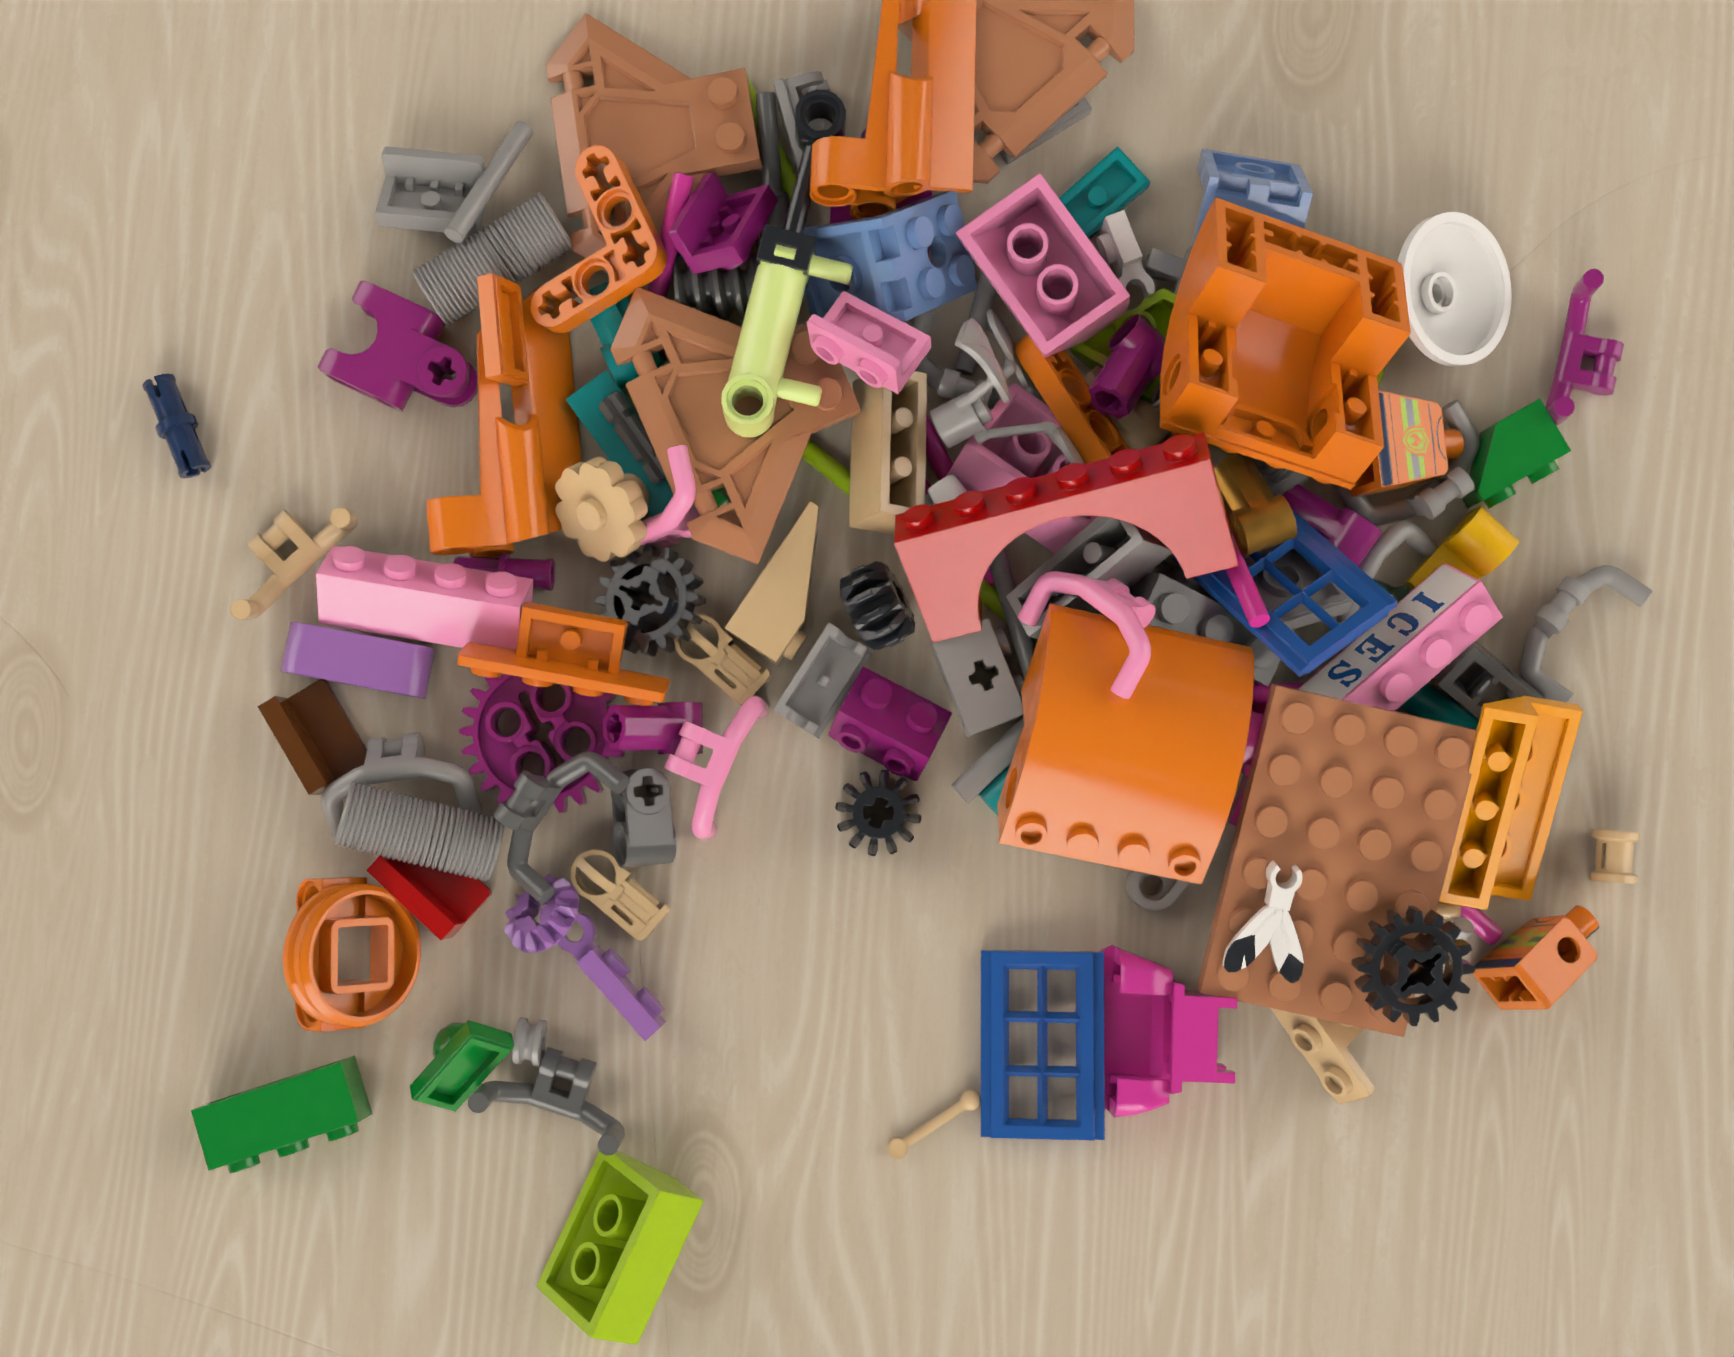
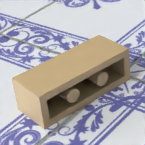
M914 371L899 394L883 386L881 388L872 387L861 378L853 381L852 390L861 411L860 414L852 417L849 527L894 535L895 515L904 513L913 506L925 504L927 374Z

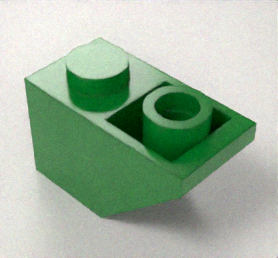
M1540 398L1479 434L1480 448L1469 473L1475 487L1473 491L1463 497V502L1468 509L1484 501L1489 509L1515 495L1516 492L1512 484L1527 476L1531 484H1534L1560 469L1555 460L1569 453L1571 449Z

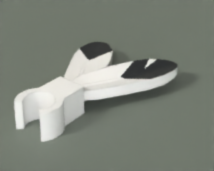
M1272 860L1266 868L1268 884L1264 899L1267 905L1250 918L1226 947L1223 967L1227 972H1237L1246 968L1269 943L1278 972L1290 983L1299 981L1304 966L1303 954L1293 921L1288 912L1291 908L1294 893L1300 887L1303 879L1302 872L1296 864L1291 866L1292 876L1285 883L1276 882V874L1281 870L1276 862Z

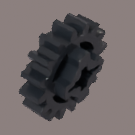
M646 544L643 556L639 552L633 551L626 555L628 562L624 565L612 560L610 566L615 572L612 579L608 577H600L599 583L607 588L606 595L595 597V603L606 607V612L602 613L601 616L628 621L624 649L634 654L641 650V653L655 657L658 646L662 650L672 653L675 651L673 639L679 637L689 641L691 635L686 629L689 622L701 624L703 620L694 614L695 606L706 604V598L696 594L694 591L704 583L703 579L694 573L689 574L694 564L683 557L678 559L679 553L668 547H665L660 553V550L655 546ZM676 587L678 588V597L675 591ZM639 596L655 597L654 599L662 602L663 605L658 606L653 603L648 605L647 602L640 600Z
M1408 906L1406 918H1402L1393 909L1387 910L1388 924L1382 927L1379 923L1371 920L1368 925L1375 935L1371 940L1358 938L1356 944L1365 951L1364 957L1352 959L1351 965L1365 974L1354 981L1355 985L1363 993L1370 992L1365 1001L1375 1011L1383 1008L1382 1014L1394 1023L1403 1014L1404 1020L1411 1026H1417L1420 1014L1422 1013L1432 1022H1438L1439 1012L1437 1008L1444 1005L1448 1009L1455 1011L1458 1007L1452 998L1454 993L1469 994L1470 988L1461 981V977L1465 974L1474 973L1475 966L1462 959V957L1471 952L1472 947L1463 939H1457L1462 931L1451 921L1443 924L1444 917L1432 909L1423 917L1422 911L1417 907ZM1419 933L1415 938H1400L1406 934ZM1384 954V966L1380 970V963ZM1414 959L1418 964V968L1411 973L1407 964ZM1411 994H1424L1419 997L1408 998Z

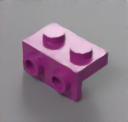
M714 172L705 174L671 227L669 236L676 250L682 255L693 274L724 268L725 270L734 269L749 258V251L760 232L764 230L765 224H768L767 220L775 208L778 199L769 184L728 195Z
M863 666L842 703L828 735L838 741L845 749L854 753H861L884 765L889 772L918 781L953 713Z

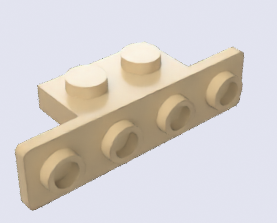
M1270 1008L1289 1034L1293 1045L1304 1055L1316 1072L1324 1089L1332 1095L1337 1103L1343 1104L1366 1098L1375 1091V1087L1347 1049V1046L1364 1028Z

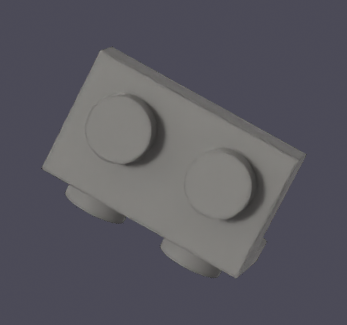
M384 147L381 157L386 176L375 211L378 225L381 227L444 233L445 228L485 170L483 158L479 155ZM485 208L467 235H473V232L477 233V230H480Z

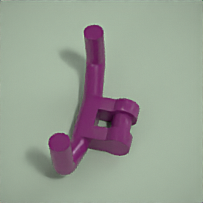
M1597 269L1586 271L1575 284L1571 293L1564 335L1553 383L1546 403V409L1556 425L1563 423L1575 410L1574 401L1570 398L1572 389L1604 396L1614 393L1617 378L1613 376L1616 362L1621 361L1624 344L1614 339L1584 335L1591 298L1604 282V275ZM1582 356L1595 358L1593 372L1579 369Z

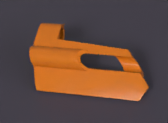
M882 0L865 138L830 136L820 138L812 144L809 196L814 202L829 207L850 204V215L856 220L879 216L895 210L897 203L926 190L967 194L973 191L977 0ZM913 20L911 77H907L897 73L898 25Z
M540 287L522 299L529 381L525 385L511 386L515 424L502 418L499 382L485 378L482 331L477 332L480 495L447 496L426 501L430 553L433 555H458L469 553L471 557H498L502 553L510 555L515 552L514 542L562 530L561 522L555 512L556 505L562 500L556 492L555 484L561 478L566 468L582 462L578 417L565 400L575 393L569 332L554 333L538 324L532 317L530 309L531 299ZM558 298L553 302L555 310L550 313L555 318L560 315L559 306L563 303Z

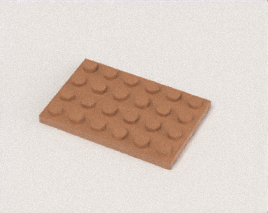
M1271 683L1196 987L1199 992L1217 997L1238 998L1237 1001L1404 1037L1408 1022L1404 1020L1403 1014L1394 1023L1382 1014L1383 1008L1375 1011L1365 1001L1370 992H1361L1354 982L1365 973L1354 968L1351 965V960L1357 957H1364L1365 951L1356 944L1358 938L1371 940L1375 935L1368 925L1371 920L1379 923L1382 927L1388 924L1387 910L1393 909L1402 918H1406L1408 906L1417 907L1422 911L1423 917L1431 909L1437 911L1472 776L1469 773V766L1476 729ZM1272 860L1281 869L1276 874V882H1287L1292 876L1291 866L1294 864L1298 866L1303 876L1302 883L1295 891L1290 911H1288L1299 939L1304 961L1302 975L1299 981L1295 983L1288 982L1278 972L1269 943L1246 968L1229 973L1223 967L1225 949L1232 938L1254 914L1267 905L1264 902L1268 884L1266 868ZM1419 933L1406 934L1400 938H1415ZM1384 954L1381 959L1380 970L1384 966ZM1414 959L1407 964L1411 973L1418 968V964ZM1411 994L1408 998H1414L1415 994Z

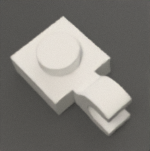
M1122 210L1106 216L1099 232L1100 236L1096 238L1099 253L1107 265H1113L1117 277H1120L1119 281L1125 289L1129 285H1137L1142 289L1146 299L1154 294L1155 286L1152 278L1146 273L1141 263L1143 255L1126 213Z

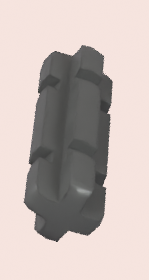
M617 391L610 394L599 404V409L610 424L614 423L616 425L613 429L638 463H643L642 469L650 481L655 485L663 482L667 478L641 419L636 413L632 414L630 412L632 407L621 392Z

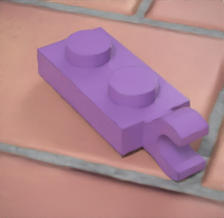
M579 913L576 916V921L583 928V937L579 941H573L566 934L557 944L577 959V965L642 1039L646 1041L666 1022L660 1015L664 1011L663 1005L648 988L643 987L639 991L627 978L626 975L631 970L617 952L612 948L605 952L600 946H596V926L594 921L587 914Z

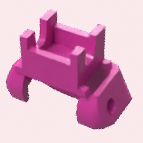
M1114 945L1101 949L1100 952H1104L1105 1109L1114 1118L1151 1111L1169 1104L1170 1094L1181 1093L1182 1082L1235 1084L1236 1073L1232 1070H1227V1066L1217 1063L1219 1008L1237 1009L1238 998L1217 997L1200 993L1199 990H1186L1184 984L1177 983L1173 979V970Z

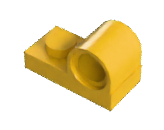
M1482 506L1470 510L1439 543L1436 551L1430 557H1427L1403 584L1412 591L1443 563L1479 580L1496 569L1517 547L1519 540Z

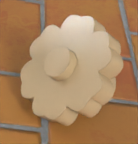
M595 457L585 463L578 462L563 471L561 478L555 484L556 492L562 500L556 505L555 512L561 522L565 535L572 539H578L583 554L595 557L601 562H606L615 556L625 557L637 550L641 541L647 536V528L641 518L648 512L649 494L643 481L636 475L624 474L618 463L607 461L602 457Z

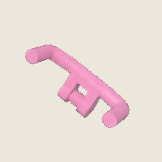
M678 445L667 449L675 485V494L663 512L643 520L647 528V536L641 541L640 545L657 544L665 548L679 543L682 537H692L686 523L700 517L697 508L692 507L696 495V485L687 445Z
M1060 571L1046 572L1041 575L1034 583L1017 618L1021 622L1035 627L1053 592L1076 595L1088 602L1118 625L1129 647V655L1110 689L1116 695L1130 699L1151 658L1150 641L1143 628L1149 625L1154 618L1155 606L1141 596L1135 598L1130 594L1129 587L1116 578L1104 581Z
M749 697L742 704L722 736L688 721H684L678 734L682 736L675 754L669 755L664 768L701 784L691 825L693 834L699 839H711L717 833V825L713 819L721 789L741 743L756 720L766 717L769 712L768 703L761 697ZM701 744L714 750L706 769L693 763Z

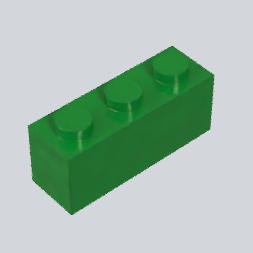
M355 1055L206 1103L191 1110L208 1171L227 1165L229 1174L260 1164L259 1154L277 1149L280 1158L305 1150L310 1147L309 1138L326 1133L329 1142L352 1135L359 1131L357 1123L372 1115Z

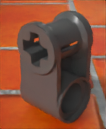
M653 768L624 771L623 773L630 778L629 785L624 790V796L622 793L615 794L611 790L614 822L613 850L618 866L629 868L672 863L676 856V835L672 823L671 789L668 779L662 772ZM646 786V796L635 797L634 787Z

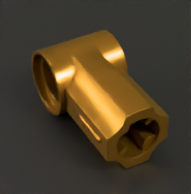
M1239 453L1222 458L1214 469L1225 510L1229 515V525L1241 553L1247 556L1296 538L1297 525L1288 501L1281 494L1276 496L1272 494L1250 457H1242Z

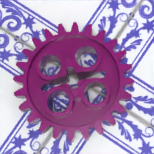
M504 674L500 678L485 677L490 686L487 691L472 688L470 691L480 701L478 708L464 707L462 709V712L473 718L474 722L472 726L459 729L460 734L473 737V744L466 746L461 750L462 755L477 756L479 760L472 765L468 772L472 775L483 773L488 775L480 788L482 791L488 792L498 786L501 788L497 799L499 804L502 801H508L515 791L514 783L523 771L522 766L525 758L530 754L536 752L544 759V777L557 767L555 757L549 745L544 741L534 740L533 736L539 732V727L520 699V695L524 692L529 695L538 719L542 723L554 725L555 729L548 734L549 739L565 762L574 757L568 751L566 743L569 734L577 728H583L589 733L591 740L587 752H596L607 760L609 757H624L625 755L620 750H609V745L606 739L603 738V719L608 713V704L618 696L616 694L604 692L602 696H585L574 692L573 686L560 684L565 690V702L559 710L549 712L542 702L543 693L548 687L531 686L522 682V677ZM515 709L521 719L520 728L514 735L506 737L500 732L498 721L503 712ZM587 772L565 786L553 802L558 812H567L568 797L570 796L579 805L587 804L584 789L588 787L597 793H601L604 789L600 781L593 774Z

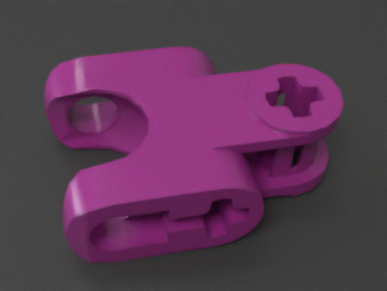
M360 281L352 296V300L362 308L366 315L376 319L378 330L376 339L362 353L347 354L333 348L327 349L317 366L318 369L333 381L401 412L404 411L413 391L453 408L464 406L472 401L478 392V373L460 352L438 342L446 326L439 315L375 284ZM455 372L457 373L453 381L449 379H444L443 381H441V378L445 373L448 375H453Z

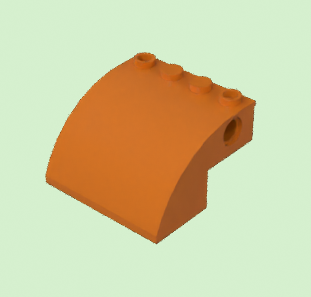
M1215 197L1203 220L1188 257L1169 320L1160 376V428L1169 430L1174 435H1195L1205 432L1208 444L1218 446L1227 453H1239L1264 461L1276 469L1285 468L1310 476L1322 484H1334L1351 490L1355 486V482L1384 448L1377 376L1411 334L1404 273L1401 263Z
M1050 603L1021 689L1024 726L997 803L999 843L1202 885L1224 831L1243 765L1253 701L1254 652L1252 647L1147 625L1143 629L1150 641L1151 658L1130 699H1125L1116 695L1110 689L1129 655V647L1118 625L1105 615Z

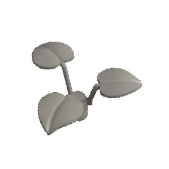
M992 308L986 311L988 319L986 330L995 336L1006 355L1003 370L995 358L990 342L978 322L974 318L965 321L959 331L955 346L963 349L979 363L987 374V379L970 393L966 392L930 411L934 425L945 445L950 448L972 436H975L978 444L991 438L1044 433L1064 453L1070 464H1084L1078 450L1061 426L1056 427L1051 421L986 429L985 424L992 421L993 417L983 396L993 388H996L1005 404L1010 401V394L1005 379L1015 372L1022 387L1026 388L1030 386V377L1016 355V345L1006 325Z

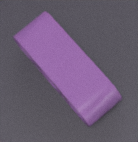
M291 621L280 671L425 699L435 649Z

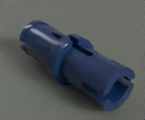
M169 373L154 376L157 385H154L151 379L146 380L142 387L148 395L159 422L155 429L160 438L166 439L178 468L179 477L192 478L198 476L200 473L197 468H201V471L204 473L210 470L212 467L211 463L205 455L195 430L199 424L195 415L188 413L177 387L175 376Z

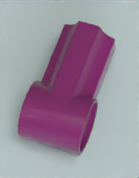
M1136 314L1132 316L1112 336L1108 343V349L1112 353L1088 390L1091 395L1090 404L1102 415L1108 414L1120 419L1130 414L1148 382L1161 373L1166 339L1142 315Z
M1296 484L1290 490H1286L1282 495L1295 513L1358 567L1383 534L1380 529L1356 512L1346 507L1340 510L1299 484Z
M662 702L657 703L658 706H609L608 713L603 719V738L606 739L609 750H658V754L674 755L682 738L678 734L684 721L703 728V703ZM702 744L697 754H703Z

